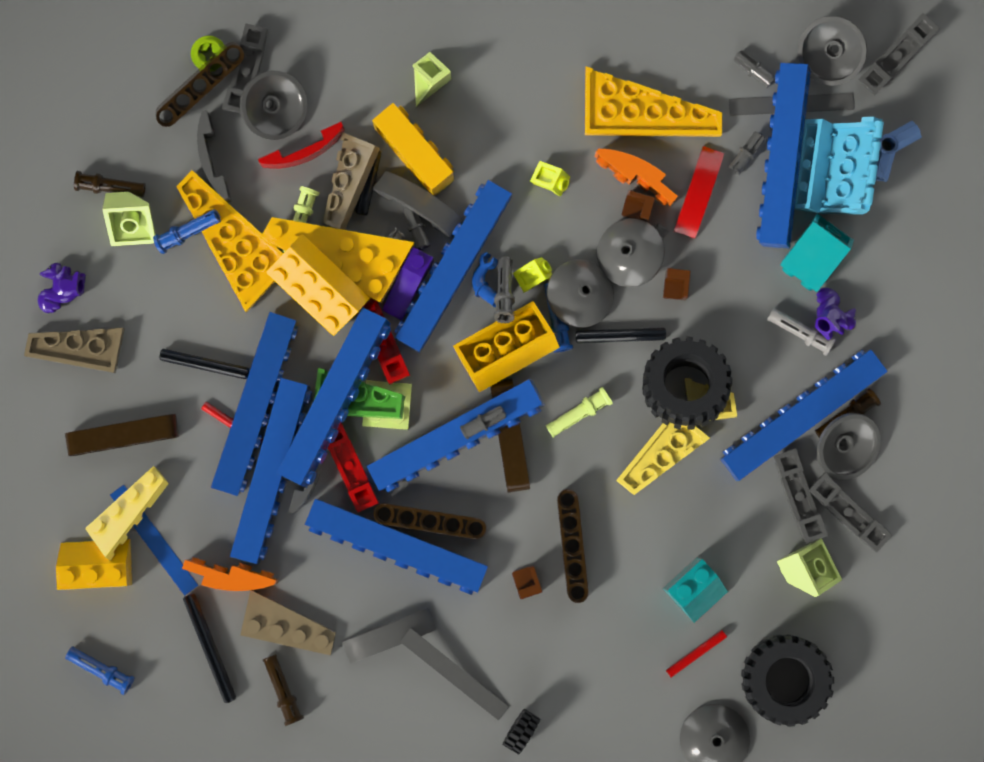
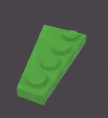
M318 368L314 400L328 374V371ZM361 381L358 387L359 394L355 401H351L348 407V416L402 419L405 396Z

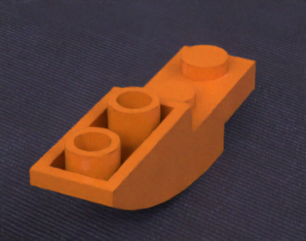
M600 148L596 151V162L602 168L612 170L614 172L613 176L623 184L626 182L630 185L636 178L638 180L637 184L643 190L653 192L655 199L664 206L667 204L671 207L676 201L678 195L662 183L666 174L643 159L621 151Z
M192 557V560H185L182 567L184 570L204 576L201 585L227 591L261 589L275 585L279 580L273 578L274 573L261 570L258 573L252 571V566L239 562L238 566L233 565L230 573L227 572V567L218 564L210 567L205 565V560L197 557Z

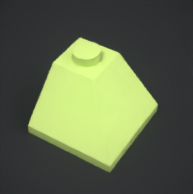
M130 192L106 193L103 214L111 246L154 243L153 236L156 234L149 203Z
M822 538L777 561L787 583L814 597L821 595L842 581Z

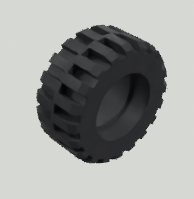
M686 337V341L674 338L672 344L665 342L660 345L659 351L654 350L650 360H647L645 365L642 391L645 396V403L647 407H651V413L655 418L660 416L662 423L668 425L669 422L673 423L676 429H681V426H687V430L695 429V425H700L702 428L708 425L709 420L714 421L719 417V413L724 411L731 393L732 371L730 365H726L727 359L724 354L719 355L717 353L718 348L712 344L708 347L703 339L695 342L693 337ZM682 366L696 368L708 379V391L697 400H680L671 395L666 389L665 378L671 370Z
M787 634L774 635L770 639L766 638L761 641L760 645L754 646L751 649L752 653L744 661L745 667L741 672V677H743L741 685L742 690L745 692L746 700L759 715L774 724L792 727L795 724L804 725L811 718L816 719L820 716L819 712L821 709L825 710L829 704L826 702L829 697L832 698L834 691L831 690V687L835 682L834 676L831 674L833 670L831 663L827 661V656L824 652L817 648L818 646L804 638ZM779 659H796L805 666L808 672V686L803 695L795 701H779L767 689V672L772 664Z

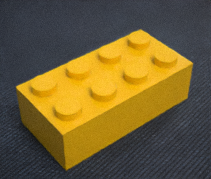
M392 103L372 120L374 128L425 189L432 195L437 196L454 181V167L446 157L441 159L438 153L439 149L431 140L427 142L424 139V132L418 124L414 123L412 125L410 123L409 114L401 105L397 107Z
M303 234L266 272L333 336L370 299L366 293Z
M534 301L514 311V320L512 322L499 323L496 321L453 345L461 363L479 393L560 348L552 329Z

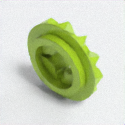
M214 36L199 38L191 48L192 62L197 68H200L207 62L206 56L202 53L208 52L212 48V52L216 54L224 46V43ZM218 63L213 64L210 67V71L215 72L222 65Z

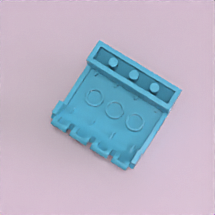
M862 117L861 122L830 123L824 119H805L795 210L819 214H865L870 211L874 195L873 185L876 181L878 167L876 162L879 160L881 146L879 141L882 138L884 125L883 119Z

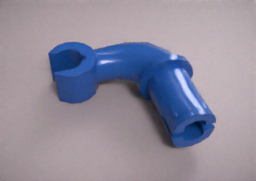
M485 252L480 256V265L473 273L472 285L476 297H481L490 305L496 307L494 297L497 292L489 287V283L485 281V276L488 270H493L497 267L498 260L493 257L487 263L491 254Z

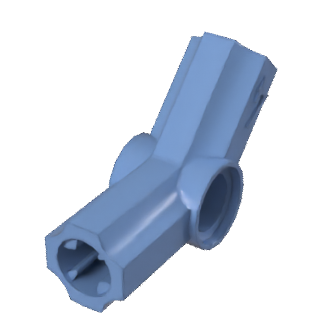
M913 121L883 135L880 139L879 160L876 162V165H878L876 181L887 182L895 152L922 138L920 129ZM883 141L890 143L891 151L883 149Z

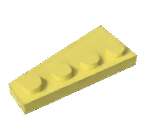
M669 422L668 425L662 423L616 481L635 495L709 440L710 437L696 426L695 429L687 430V426H681V429H676L673 423Z
M153 466L85 528L108 560L111 561L115 554L113 552L120 543L123 545L127 540L128 536L126 534L134 524L138 525L142 520V514L145 509L152 507L169 484L156 467Z

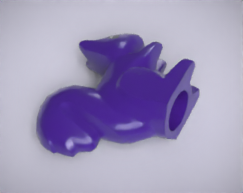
M53 263L45 271L40 272V276L53 280V287L44 289L38 295V306L45 313H55L56 310L61 308V303H69L84 293L86 279L84 273L80 274L79 271H76L71 276V268H67V266L62 268L60 263Z
M831 288L819 289L816 295L817 302L820 305L817 308L815 328L827 340L833 337L832 331L843 335V328L853 330L856 326V309L853 308L847 312L842 311L838 307L840 297L836 291Z

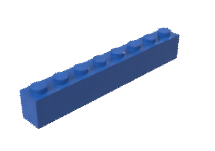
M780 63V70H776L775 83L778 84L777 92L773 94L772 101L773 106H775V113L770 117V128H773L772 137H768L767 150L770 151L769 159L765 160L764 167L765 173H767V180L762 184V195H765L764 204H760L759 217L762 218L761 226H758L756 238L763 247L790 249L811 77V69L808 64Z
M489 180L485 185L481 184L475 194L478 197L474 205L470 203L466 208L464 215L467 217L462 224L458 223L452 233L455 236L451 244L448 242L445 244L441 251L443 255L441 261L434 263L429 272L432 275L428 283L424 281L418 290L420 296L417 302H411L406 311L409 314L405 322L400 321L394 331L397 334L396 340L418 353H421L512 198V193Z
M363 307L361 308L277 474L305 488L314 482L317 475L315 471L319 463L322 464L326 459V450L329 444L335 441L340 422H344L349 413L348 407L351 401H355L357 398L360 383L362 380H366L370 372L369 366L372 360H376L380 353V344L390 334L391 323L386 318Z
M273 312L268 314L211 484L213 489L238 496L239 492L243 493L248 480L244 479L246 470L251 471L255 458L251 457L254 448H259L262 436L258 434L261 426L266 427L270 415L266 413L268 404L273 405L277 392L273 391L275 383H280L284 370L280 368L283 360L288 361L291 352L288 344L290 339H295L299 328L295 326L296 320Z
M863 349L851 357L854 361L849 365L841 364L833 370L834 376L829 379L825 376L814 385L817 387L810 393L808 390L804 391L796 397L797 403L793 406H790L789 403L778 411L780 415L774 420L771 417L766 419L759 425L761 429L755 434L753 431H750L741 438L743 442L735 447L733 444L722 452L725 456L720 460L736 481H740L888 371L872 350L866 352Z
M284 378L280 380L230 557L254 564H260L261 560H265L268 547H265L267 537L271 538L274 530V525L271 524L273 515H278L281 505L280 502H277L279 494L284 493L287 480H284L283 476L277 474V471L297 434L299 426L301 427L306 417L303 410L305 404L309 405L312 397V391H309L310 386Z
M529 379L369 464L367 468L378 490H386L387 493L400 487L399 482L405 479L409 482L419 477L418 472L426 468L427 471L438 467L440 460L444 458L451 460L459 456V450L465 447L469 450L481 444L479 440L486 436L488 439L495 437L501 433L499 429L508 425L511 428L521 422V417L527 414L529 417L540 413L542 411L540 407L544 406L545 403L533 380ZM498 406L504 409L506 413L504 420L490 426L488 431L483 430L469 439L464 437L460 429L461 425L463 426L478 418V414L483 415Z
M319 499L314 500L305 525L310 527L308 531L320 536L323 532L331 535L330 540L343 544L345 540L353 544L351 548L361 552H365V549L374 552V557L386 561L387 557L396 560L394 564L404 569H408V566L417 569V574L429 578L430 574L439 577L438 582L447 586H451L452 583L460 586V591L470 595L473 594V591L478 593L488 568L485 564Z

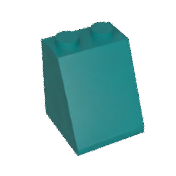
M817 213L783 258L780 265L783 267V272L788 276H796L800 279L803 287L809 291L813 289L818 292L851 250L854 240Z
M697 557L662 588L693 623L728 592L718 575L703 559Z

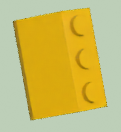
M127 539L123 545L120 543L117 546L111 561L105 558L94 541L61 543L56 564L57 590L132 585L131 539Z

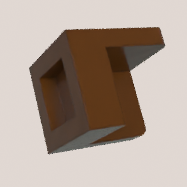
M628 190L621 215L648 222L655 197Z
M667 268L663 298L686 301L691 271Z
M534 565L512 573L520 600L542 593Z

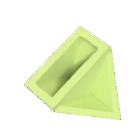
M431 52L412 65L415 76L416 107L452 80L450 70Z

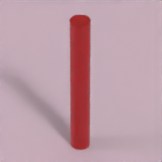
M208 402L204 403L201 408L203 411L231 428L233 422L231 417Z
M723 630L719 631L666 670L671 678L726 639V634Z

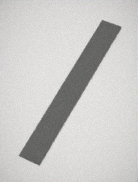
M853 93L808 95L806 112L854 110ZM773 97L729 99L730 116L774 114Z
M410 628L400 640L404 646L497 720L509 708V706L413 629Z

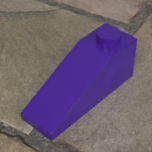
M412 247L382 311L403 321L409 305L414 300L434 262L432 256Z

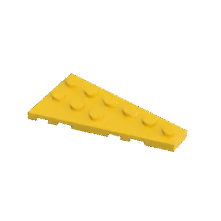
M587 66L585 67V135L722 136V112L681 100V98L663 94L658 90L631 81H625L607 73L595 71Z
M191 170L176 187L194 219L213 209L219 213L221 222L202 231L241 302L243 309L247 313L275 283L266 272L283 253L275 245L262 239V233Z
M274 217L271 218L261 235L262 239L286 251L303 234L364 293L379 303H382L412 247L415 245L414 242Z

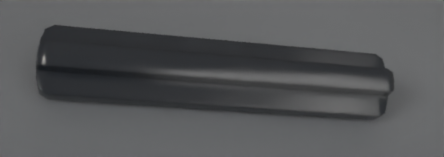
M380 150L357 201L355 211L359 215H367L381 158Z

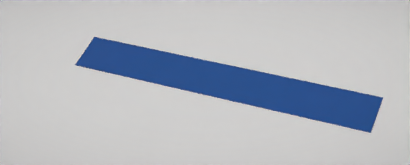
M122 485L110 496L116 501L127 491V488ZM143 512L142 520L138 525L134 524L133 527L184 596L187 595L198 584L187 570L182 569L183 564Z

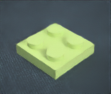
M366 380V384L404 395L405 401L402 419L363 417L362 426L408 430L412 384L393 383L389 385L388 382Z

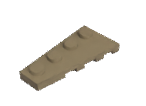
M342 132V149L337 154L336 160L339 163L337 172L333 173L331 182L334 186L332 193L328 195L323 223L336 229L345 230L380 148Z
M125 328L29 333L24 356L116 373Z
M250 590L240 635L331 655L336 632L254 590Z

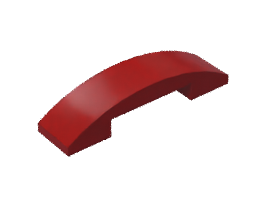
M339 122L321 130L323 140L288 156L282 157L280 151L277 150L259 158L258 161L262 168L269 169L289 168L311 161L326 152L338 141L342 132L344 133L345 131L343 124Z
M705 146L702 147L673 232L696 238L724 153Z
M370 298L363 306V308L384 317L377 301ZM390 331L387 339H383L380 344V353L377 357L389 385L410 376Z
M340 422L337 428L338 435L335 441L329 444L328 450L334 459L358 513L379 502L342 422Z

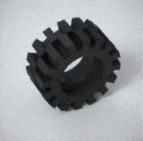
M524 708L508 731L502 745L519 755L526 747L531 736H533L541 719Z

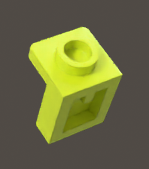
M539 161L530 182L548 189L561 197L568 188L570 176L561 168Z
M541 257L521 267L513 275L525 293L545 280L550 279L552 268Z

